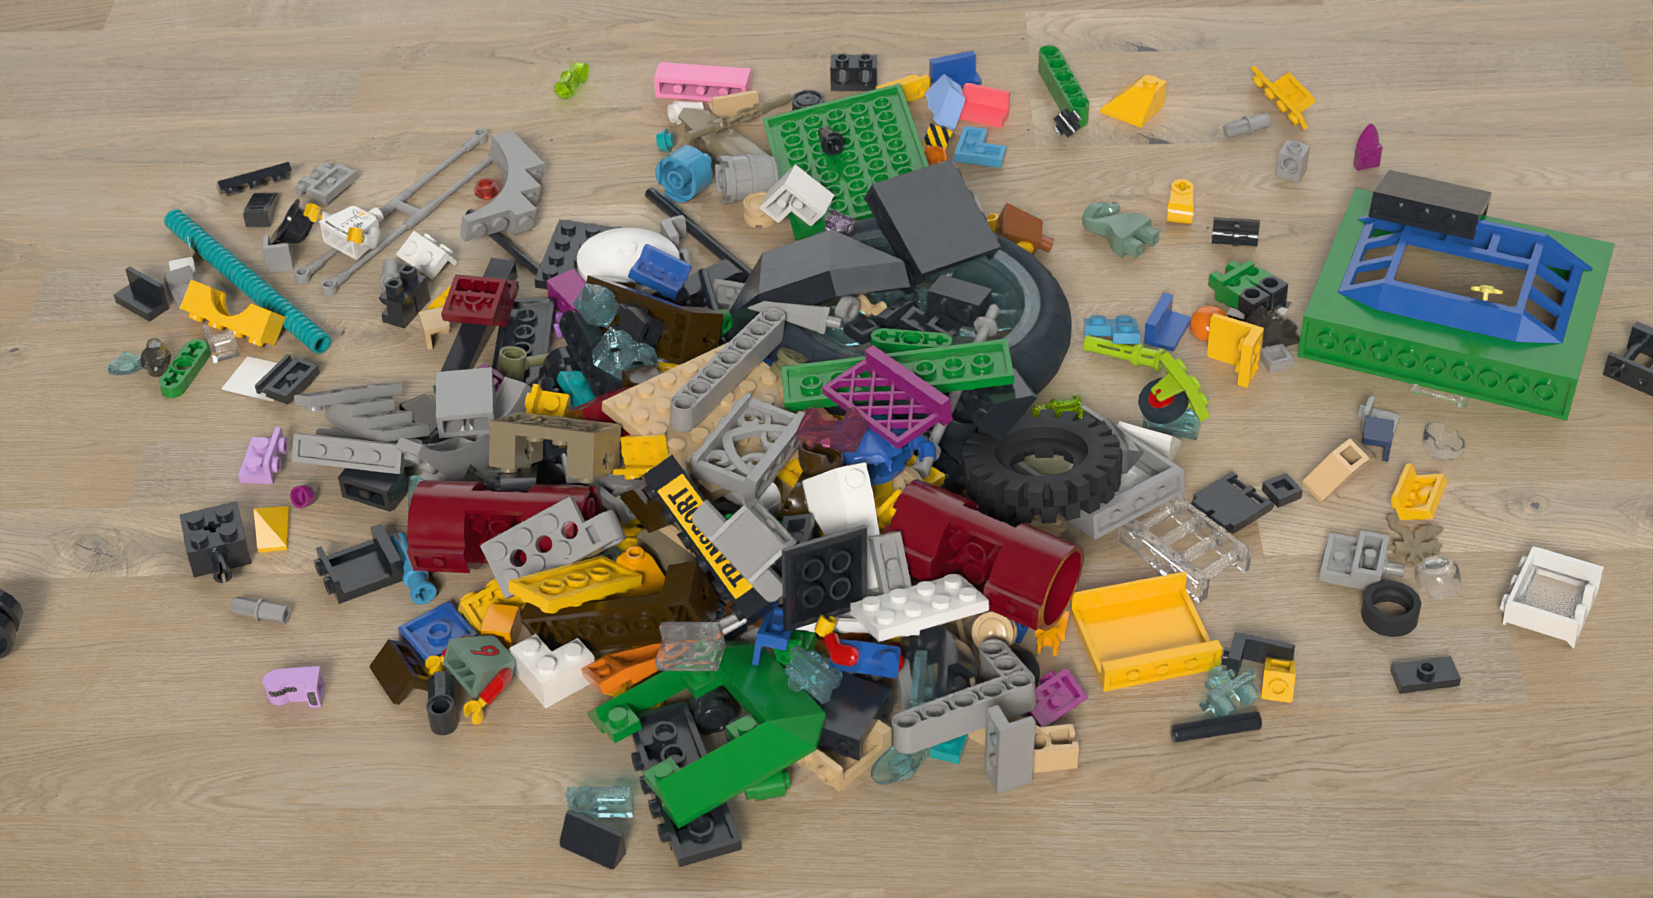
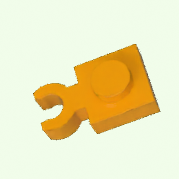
M1065 611L1061 619L1050 630L1038 629L1035 631L1037 654H1041L1044 646H1050L1053 648V656L1058 655L1060 641H1065L1069 611Z

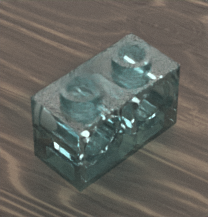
M612 327L608 329L592 351L593 364L622 380V370L654 365L655 368L658 366L657 353L651 346L645 343L640 344L633 340L627 332L623 330L617 331ZM611 348L621 349L618 352L609 351ZM635 361H642V362H644V363L641 364V365H633V364H632V363L635 362Z

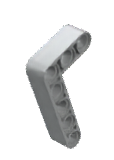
M998 639L983 641L979 645L978 650L980 671L986 682L895 714L892 718V728L896 750L900 753L911 754L985 728L986 709L999 705L1006 719L1033 710L1037 704L1034 675L1003 641Z

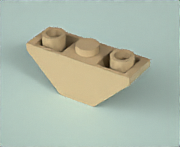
M1349 438L1331 452L1301 484L1322 503L1374 462L1377 457L1358 438Z

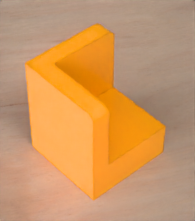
M490 604L480 629L481 636L492 635L496 637L506 649L516 645L522 628L519 606Z

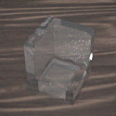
M208 325L202 326L213 363L240 356L233 330L211 336Z

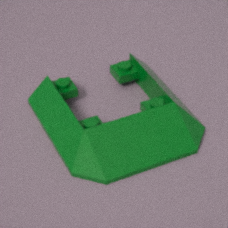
M718 641L587 712L588 717L602 734L606 733L614 743L642 729L640 720L635 714L652 708L686 688L698 699L704 694L724 685L749 713L726 726L727 735L732 741L680 769L670 757L643 772L645 782L661 800L664 811L678 828L817 750L826 720V713L767 649H765L759 665H752L755 643Z

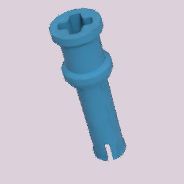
M398 533L401 539L400 542L396 534H394L390 540L401 558L404 571L403 582L411 590L410 597L412 601L419 605L432 601L436 596V588L428 580L429 573L427 571H413L407 555L409 544L406 534Z

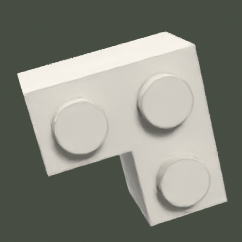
M794 165L769 189L759 209L777 223L792 211L804 222L812 226L825 214L834 194L797 165Z
M536 634L510 647V653L516 661L513 672L545 708L590 684L585 680L580 669L594 662V655L578 638L552 652Z

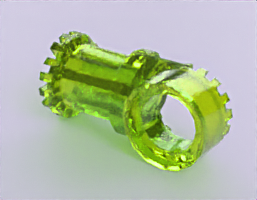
M573 61L571 68L564 70L560 75V80L555 83L554 93L557 96L559 95V98H566V100L572 97L574 88L578 87L580 83H586L589 73L588 64Z
M1079 395L1072 396L1071 399L1059 401L1051 399L1047 404H1038V407L1033 406L1034 409H1030L1034 418L1039 417L1040 409H1054L1055 418H1059L1064 410L1077 412L1078 419L1083 417V409H1080L1083 405Z

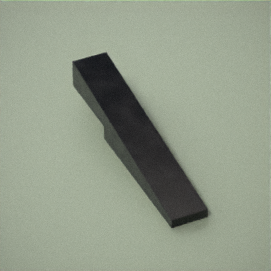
M491 257L483 277L516 281L518 277L516 262ZM462 323L441 372L473 369L496 326Z

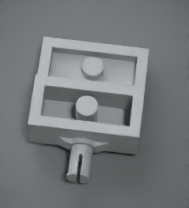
M1360 530L1359 538L1329 532L1319 581L1367 590L1371 585L1380 582L1385 574L1403 578L1405 565L1388 562L1386 556L1390 537L1388 535Z

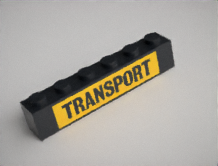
M673 455L642 475L647 484L643 487L644 491L652 502L657 499L664 507L660 510V513L670 526L674 523L681 531L677 536L685 548L688 550L690 547H693L698 554L694 560L697 561L704 574L710 571L716 580L711 582L721 597L727 595L733 604L729 608L739 622L745 619L748 625L751 626L780 605L778 600L767 602L693 524V513L705 499Z

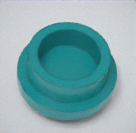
M662 129L661 132L656 134L659 151L670 153L672 147H675L673 133H669L668 129Z

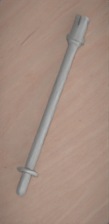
M990 305L984 317L976 318L974 327L977 334L973 343L986 341L988 336L996 335L998 327L995 319L999 312L997 305ZM963 390L953 391L948 395L952 414ZM940 423L935 424L929 436V440L935 444L937 459L941 454V448L938 444L947 425L943 426ZM917 456L912 468L920 474L921 478H927L934 462L933 457H925L923 462H919V456Z

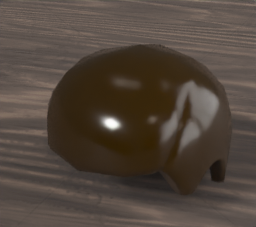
M804 442L798 447L799 465L803 472L811 477L843 467L844 456L839 450L822 447L819 443H816L811 450L807 449Z

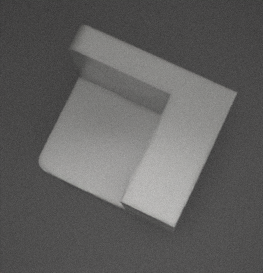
M264 234L263 253L268 273L293 270L294 253L292 247H289L288 244L271 245L269 235Z

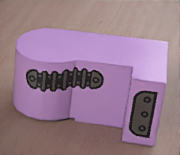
M320 666L275 669L268 672L263 678L267 699L273 705L279 706L288 702L306 701L309 708L321 707L325 682Z

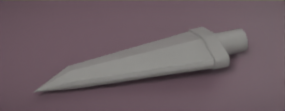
M763 301L747 307L757 312H761L769 307L779 308L785 313L786 322L824 335L827 327L840 329L842 325V318L830 316L831 307Z

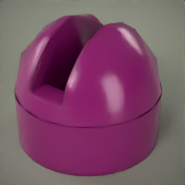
M299 485L290 492L291 502L297 508L308 507L315 501L316 494L311 486Z

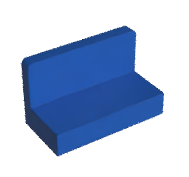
M973 50L929 59V77L932 84L943 74L959 84L961 89L964 88L965 83L982 84V79L976 72V54Z
M1163 293L1145 323L1144 344L1169 351L1176 349L1189 326L1191 317L1172 311L1173 295Z
M777 607L764 616L757 632L752 665H759L766 647L786 651L794 630L786 632L783 629V608Z

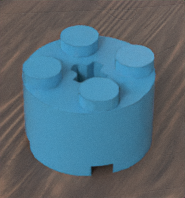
M682 145L657 164L655 175L658 185H663L665 188L664 194L671 200L680 203L686 202L710 186L712 182V160L708 154L702 153L692 146Z

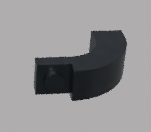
M936 625L920 630L919 635L902 637L904 658L915 666L923 668L938 663L936 697L941 698L966 689L967 679L977 676L976 661L971 649L944 627Z

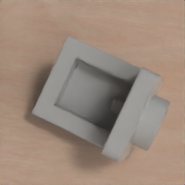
M680 215L660 220V235L669 239L677 250H680L679 239L687 236L685 217Z

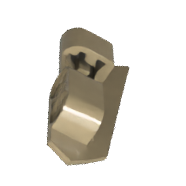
M683 108L678 116L679 120L684 124L685 133L718 118L710 111L695 108ZM731 126L718 133H710L689 141L694 148L709 156L713 155L715 158L719 155H729L731 157L745 153L767 154Z

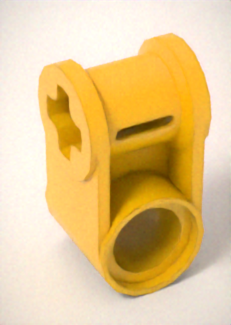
M1178 179L1172 182L1166 222L1192 224L1194 187L1190 181Z

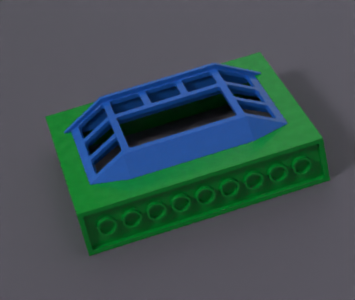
M1355 188L1304 313L1297 357L1567 421L1615 243L1482 215L1478 222L1474 240L1368 217L1373 191ZM1397 245L1393 255L1362 261L1366 250ZM1406 246L1421 247L1527 271L1516 307L1395 281L1394 278ZM1389 268L1386 277L1383 279L1353 285L1357 273ZM1535 274L1564 293L1561 306L1533 287L1532 283ZM1528 298L1557 317L1554 330H1551L1525 310Z

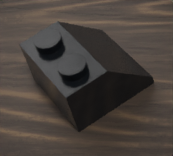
M1013 369L1015 384L964 390L959 398L974 424L999 441L1004 439L1037 399L1028 383L1016 369Z

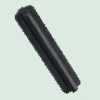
M1258 711L1178 723L1171 725L1170 735L1173 742L1178 743L1259 730L1262 728V718Z

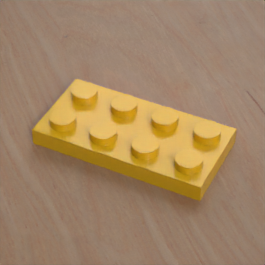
M601 555L509 580L508 592L520 597L523 602L539 607L542 612L556 613L559 609L565 607L581 606L583 602L602 600L608 595L626 593L629 589L640 587L642 575Z

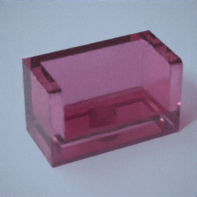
M855 407L848 408L842 421H825L815 408H807L795 436L801 443H806L808 450H811L816 443H819L825 448L856 453L869 423Z

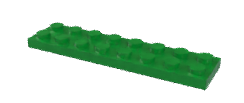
M1007 339L886 353L941 393L1015 384ZM865 356L782 366L781 374L785 410L791 412L839 406L822 393V387L864 360ZM865 370L856 378H872V375ZM871 386L855 387V392H870ZM876 386L875 392L891 391V388L888 386ZM840 387L835 391L837 393L850 392V387ZM868 400V401H854L853 404H859V403L869 402V400Z

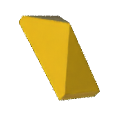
M289 506L254 508L258 553L287 550Z

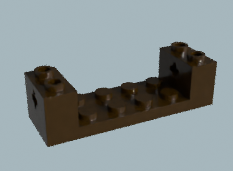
M587 275L581 314L595 321L602 336L608 338L607 334L610 327L619 325L621 318L618 316L617 311L620 304L623 303L632 304L637 308H647L648 314L652 318L660 319L666 324L657 345H654L655 350L652 354L654 356L681 365L718 347L723 313L705 307L679 306L635 290V282L621 277Z
M697 561L668 565L662 594L583 603L581 606L565 607L559 609L556 613L542 612L539 607L526 602L521 621L532 636L536 634L551 652L576 638L589 651L705 639L712 637L719 598Z

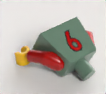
M492 635L477 637L461 636L460 638L449 639L447 648L441 652L442 656L433 655L428 657L425 666L432 676L434 672H446V667L473 698L480 697L477 701L471 700L464 705L466 718L473 713L471 720L474 725H477L484 720L483 707L486 704L490 706L512 681L516 661L510 653V649H506Z

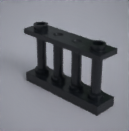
M1637 321L1633 325L1627 345L1629 350L1623 356L1610 352L1603 375L1653 397V362L1648 368L1634 362V359L1640 353L1653 358V328Z

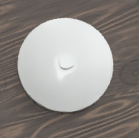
M617 228L594 235L581 246L577 255V271L585 281H587V275L621 277L635 282L628 278V274L632 266L639 259L645 244L654 246L680 259L675 245L669 239L656 232L640 228ZM636 283L635 290L649 295L657 292L647 286Z

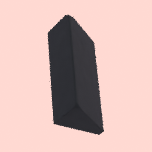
M568 809L560 837L561 848L610 870L615 869L626 855L624 834Z

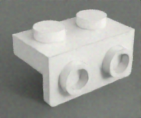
M415 231L412 232L396 254L407 264L416 266L419 272L431 280H434L447 261L454 266L458 263L451 257L453 252L445 245L440 244L438 247L436 246L437 241L426 233L421 236Z

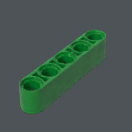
M1042 46L1039 49L1038 72L1060 111L1062 112L1067 108L1071 113L1075 109L1082 118L1078 123L1085 127L1088 124L1090 104L1087 96L1061 51L1056 46Z

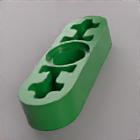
M881 328L871 333V346L874 345L886 354L951 346L952 338L945 333Z
M193 339L188 341L159 380L160 389L164 397L177 398L185 393L210 357L208 344L205 340ZM190 366L189 369L179 370L182 367Z

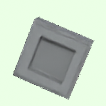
M1283 343L1261 349L1260 361L1269 373L1294 367L1295 359Z

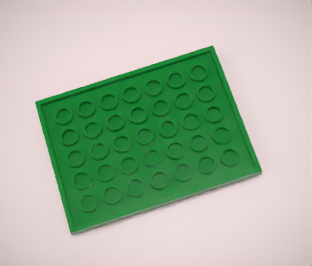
M900 83L762 118L771 153L776 162L778 179H781L794 165H797L834 194L825 214L812 226L808 225L792 211L788 214L795 241L811 237L821 231L837 226L845 218L851 222L875 218L864 199L872 184L929 166ZM828 126L843 136L844 148L839 154L828 155L823 152L818 136V131L821 127Z

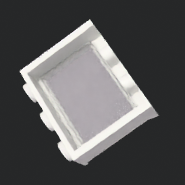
M1532 546L1528 557L1522 556L1518 568L1519 576L1514 575L1509 587L1511 594H1505L1502 599L1500 611L1504 612L1503 625L1511 623L1566 640L1574 649L1599 592L1604 567Z

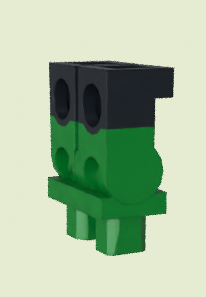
M1234 260L1228 263L1224 275L1218 271L1209 275L1208 286L1215 290V300L1219 303L1223 302L1228 307H1234L1243 313L1244 321L1249 324H1255L1268 316V313L1275 312L1287 303L1288 283L1262 268L1255 267V263L1250 260L1243 264Z

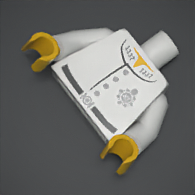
M306 204L303 214L309 217L312 222L320 223L324 243L355 260L359 259L367 250L376 248L381 237L379 222L383 220V214L378 208H373L366 212L356 206H350L338 213L329 214L321 211V207L316 204Z

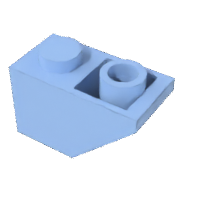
M943 74L925 92V96L928 100L927 106L933 112L935 123L940 127L945 126L953 131L966 98L960 85Z

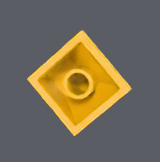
M1145 74L1124 86L1100 109V113L1141 128L1165 105L1167 81Z

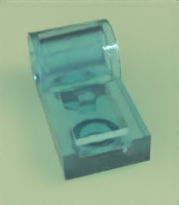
M567 787L566 801L569 810H573L599 822V817L633 818L634 804L631 787Z

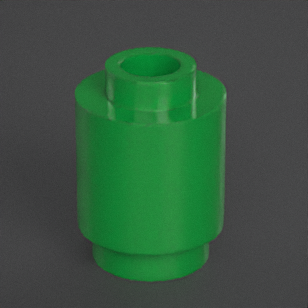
M781 770L744 791L746 800L754 799L755 802L786 796L785 789H790L788 771Z

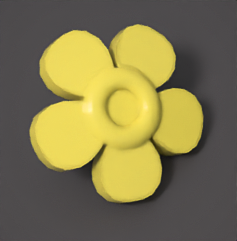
M1488 285L1471 286L1470 290L1483 292L1482 300L1487 301L1489 293L1503 294L1502 290Z

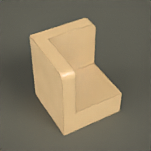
M443 307L418 312L427 350L433 349L431 337L450 333L449 321H443L441 316Z

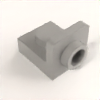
M1369 396L1367 404H1361L1357 420L1361 421L1360 432L1363 433L1366 416L1394 420V437L1400 421V415L1373 408L1375 397Z

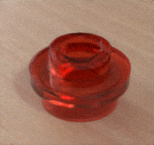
M482 178L476 182L474 193L478 198L489 200L499 193V187L493 179Z

